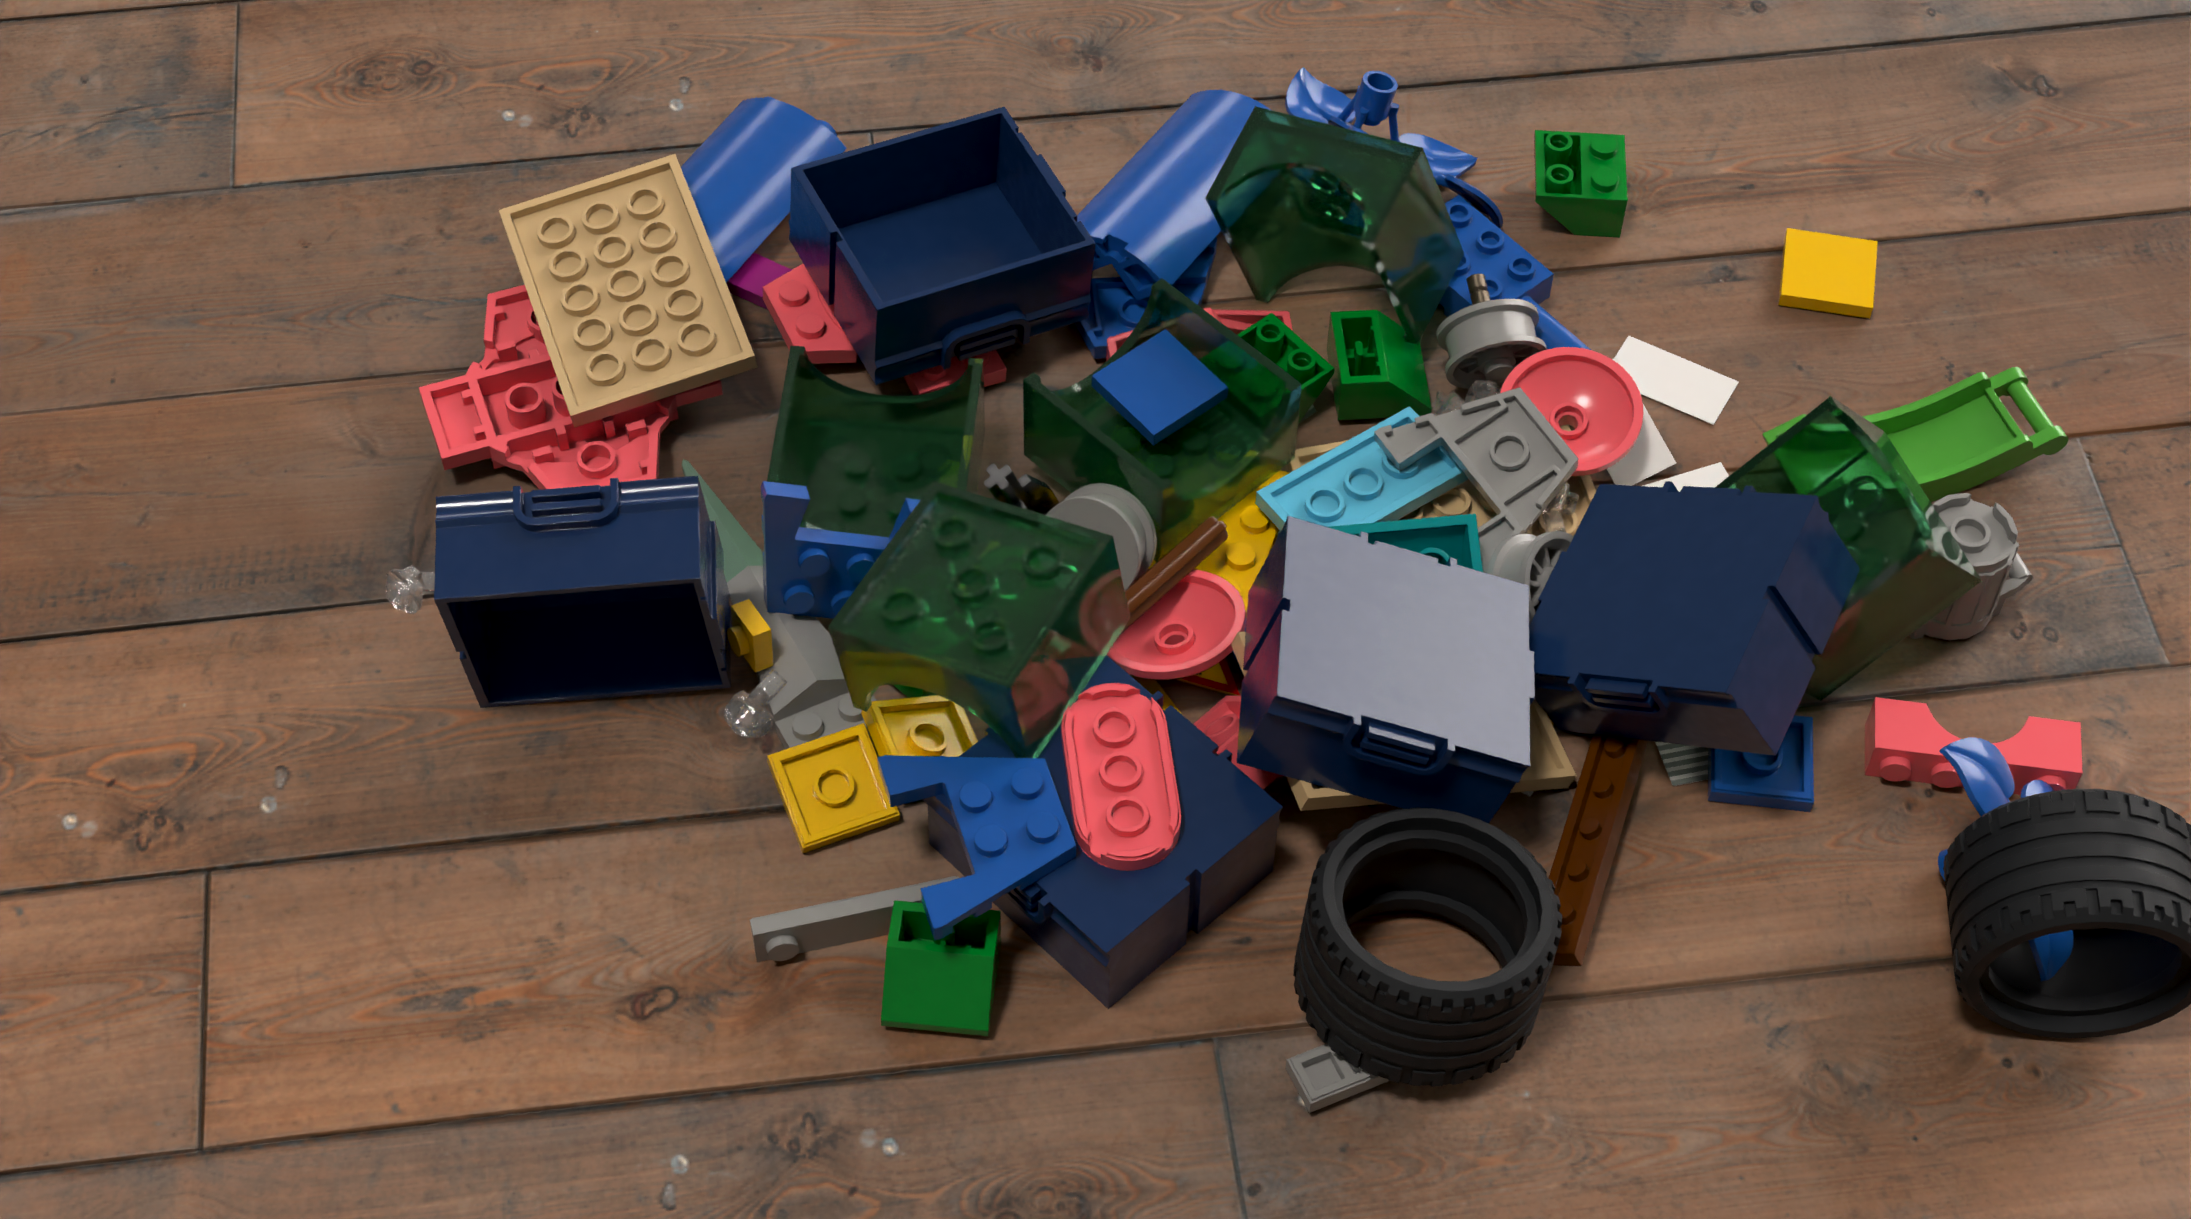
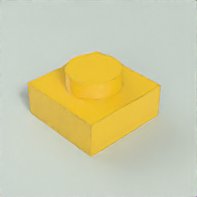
M750 599L731 605L732 627L728 628L727 635L733 652L738 657L743 655L755 672L773 666L771 628Z

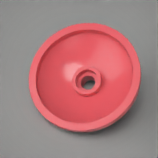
M1559 347L1544 350L1519 363L1510 372L1502 385L1500 393L1521 388L1577 456L1578 468L1571 476L1595 474L1612 467L1629 453L1639 437L1643 422V402L1640 391L1633 378L1622 366L1601 353L1577 347ZM1562 425H1571L1575 430L1566 431L1560 427Z
M1193 569L1102 652L1128 674L1151 680H1175L1199 674L1228 656L1233 651L1231 644L1237 633L1245 632L1247 618L1243 599L1237 589L1227 580L1206 571ZM1114 599L1107 601L1101 609V611L1105 607H1107Z

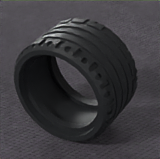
M2104 789L2056 790L2030 795L1998 806L1971 823L1950 844L1947 850L1948 854L1944 858L1943 869L1955 984L1957 985L1959 995L1963 997L1967 1005L1971 1006L1979 1014L2005 1028L2021 1033L2054 1038H2091L2122 1034L2154 1025L2174 1016L2191 1004V825L2182 816L2173 812V810L2153 800L2120 791ZM2072 930L2074 942L2069 958L2051 979L2041 982L2029 940L2048 934Z
M1435 808L1389 810V812L1372 815L1366 820H1360L1354 823L1350 829L1343 830L1338 834L1337 840H1333L1328 844L1325 853L1321 854L1317 861L1309 888L1293 970L1295 993L1299 996V1006L1306 1013V1020L1310 1027L1315 1028L1317 1036L1324 1043H1327L1332 1051L1348 1060L1350 1064L1357 1068L1360 1067L1369 1074L1397 1083H1407L1414 1086L1430 1085L1431 1087L1447 1084L1456 1085L1462 1084L1467 1080L1479 1079L1483 1077V1074L1487 1072L1492 1073L1499 1069L1501 1063H1507L1514 1057L1516 1050H1521L1526 1043L1527 1037L1530 1036L1533 1030L1561 937L1562 914L1559 912L1561 905L1559 897L1554 894L1555 886L1552 880L1547 878V872L1544 867L1536 861L1535 856L1528 849H1525L1512 836L1480 819L1454 811ZM1388 912H1413L1438 917L1466 929L1484 942L1497 956L1503 969L1490 976L1469 981H1435L1412 976L1383 963L1365 950L1353 937L1349 927L1365 917Z

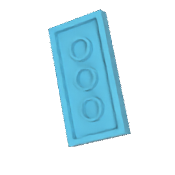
M1409 406L1256 491L1255 504L1280 531L1286 522L1287 516L1325 527L1397 521L1467 481L1468 477L1443 446L1437 447L1399 472L1375 441L1374 431L1388 425L1396 428L1415 422L1414 418L1419 417V415Z

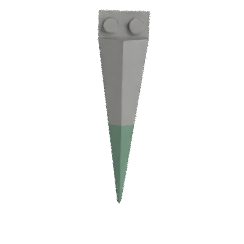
M683 459L682 469L684 476H698L710 521H715L724 553V575L730 593L731 604L750 599L771 628L773 666L756 672L776 734L784 748L788 749L862 723L865 724L861 714L865 703L877 701L867 686L866 677L816 617L767 612L764 601L763 553L693 466Z

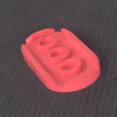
M1105 683L1090 687L1078 695V700L1071 707L1069 704L1063 714L1061 724L1062 748L1075 837L1084 853L1100 865L1121 871L1145 869L1159 863L1171 853L1177 844L1181 828V808L1166 717L1161 706L1152 697L1150 701L1146 696L1140 694V689L1128 684Z

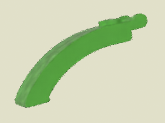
M2019 367L2009 368L1988 378L1985 372H1979L1935 394L1888 411L1837 420L1811 419L1806 414H1802L1762 434L1764 441L1796 493L1799 495H1817L1820 507L1823 511L1828 512V515L1844 516L1885 513L1933 502L1947 495L1957 494L1982 484L2042 454H2055L2062 450L2069 441L2061 426H2054L2027 387L2028 378ZM2003 395L2011 396L2036 434L2030 437L2023 434L1999 397Z

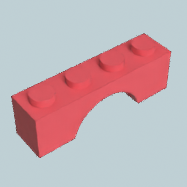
M1875 697L1865 724V775L1882 777L1885 780L1894 782L1906 780L1930 783L1941 788H1964L1952 764L1939 752L1944 746L1961 738L1945 730L1935 720L1926 703ZM2029 716L2023 728L2016 735L2005 741L1992 743L2002 753L2010 768L2015 784L2013 794L2021 795L2023 786L2036 779L2048 783L2054 791L2076 789L2082 776L2081 722Z

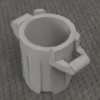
M1969 493L1947 495L1934 502L1929 511L1926 510L1922 516L1903 569L1884 578L1866 594L1885 626H1903L1902 631L1912 639L1923 638L1925 634L1930 637L1950 641L1967 639L1983 631L1991 618L2000 614L2005 599L2015 595L2033 579L2032 574L2017 553L2019 543L2016 541L2018 531L2009 513L1996 502L1994 507H1989L1983 503L1973 501V499H1970L1972 494Z

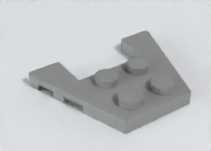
M1521 388L1461 404V409L1437 416L1430 413L1414 418L1415 422L1396 428L1388 425L1374 431L1375 441L1399 472L1437 447L1443 446L1496 512L1497 516L1478 528L1484 573H1487L1491 557L1498 545L1509 536L1526 534L1578 468L1577 456Z

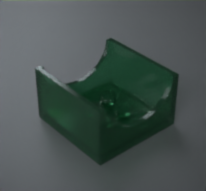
M1256 106L1205 197L1256 300L1268 303L1276 291L1285 283L1311 270L1334 266L1363 269L1381 277L1405 331L1403 336L1405 342L1416 345L1419 344L1464 255L1422 147Z
M1161 278L1152 285L1147 307L1133 332L1123 345L1092 374L1069 387L1050 391L1041 384V377L1034 372L1023 380L1024 455L1071 493L1085 485L1105 483L1123 488L1134 495L1145 506L1153 520L1157 537L1154 560L1157 562L1207 517L1213 516L1218 519L1295 459L1302 384ZM1166 329L1228 387V394L1225 400L1153 446L1091 384L1093 374Z
M791 346L767 481L807 487L810 501L799 527L889 537L906 498L948 503L952 514L950 522L899 579H906L929 566L948 582L962 583L967 577L985 437L983 359L969 358L964 374L953 384L938 391L913 396H887L859 391L830 379L813 365L806 353L805 347Z
M1831 396L1715 487L1740 489L1743 492L1747 485L1753 486L1756 492L1817 495L1820 507L1823 511L1828 512L1829 522L1860 568L1822 655L1815 654L1812 659V663L1816 668L1805 693L1820 701L1982 582L1886 433Z
M934 481L835 616L828 629L853 707L867 712L872 705L871 697L879 686L893 684L923 689L942 696L979 717L1007 743L1015 758H1038L1061 724L1063 714L1069 704L1071 707L1077 700L1078 695L1081 694L1131 617L1112 535Z

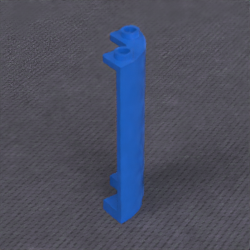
M1205 90L1192 94L1077 215V222L1081 221L1096 243L1093 270L1112 264L1137 301L1168 290L1290 155L1297 144L1301 142L1296 133L1291 129L1288 121L1282 115L1273 112L1260 102L1239 93L1226 90Z
M769 96L743 100L681 166L726 283L790 212L791 168L841 154L847 149L829 123L817 120L803 110Z

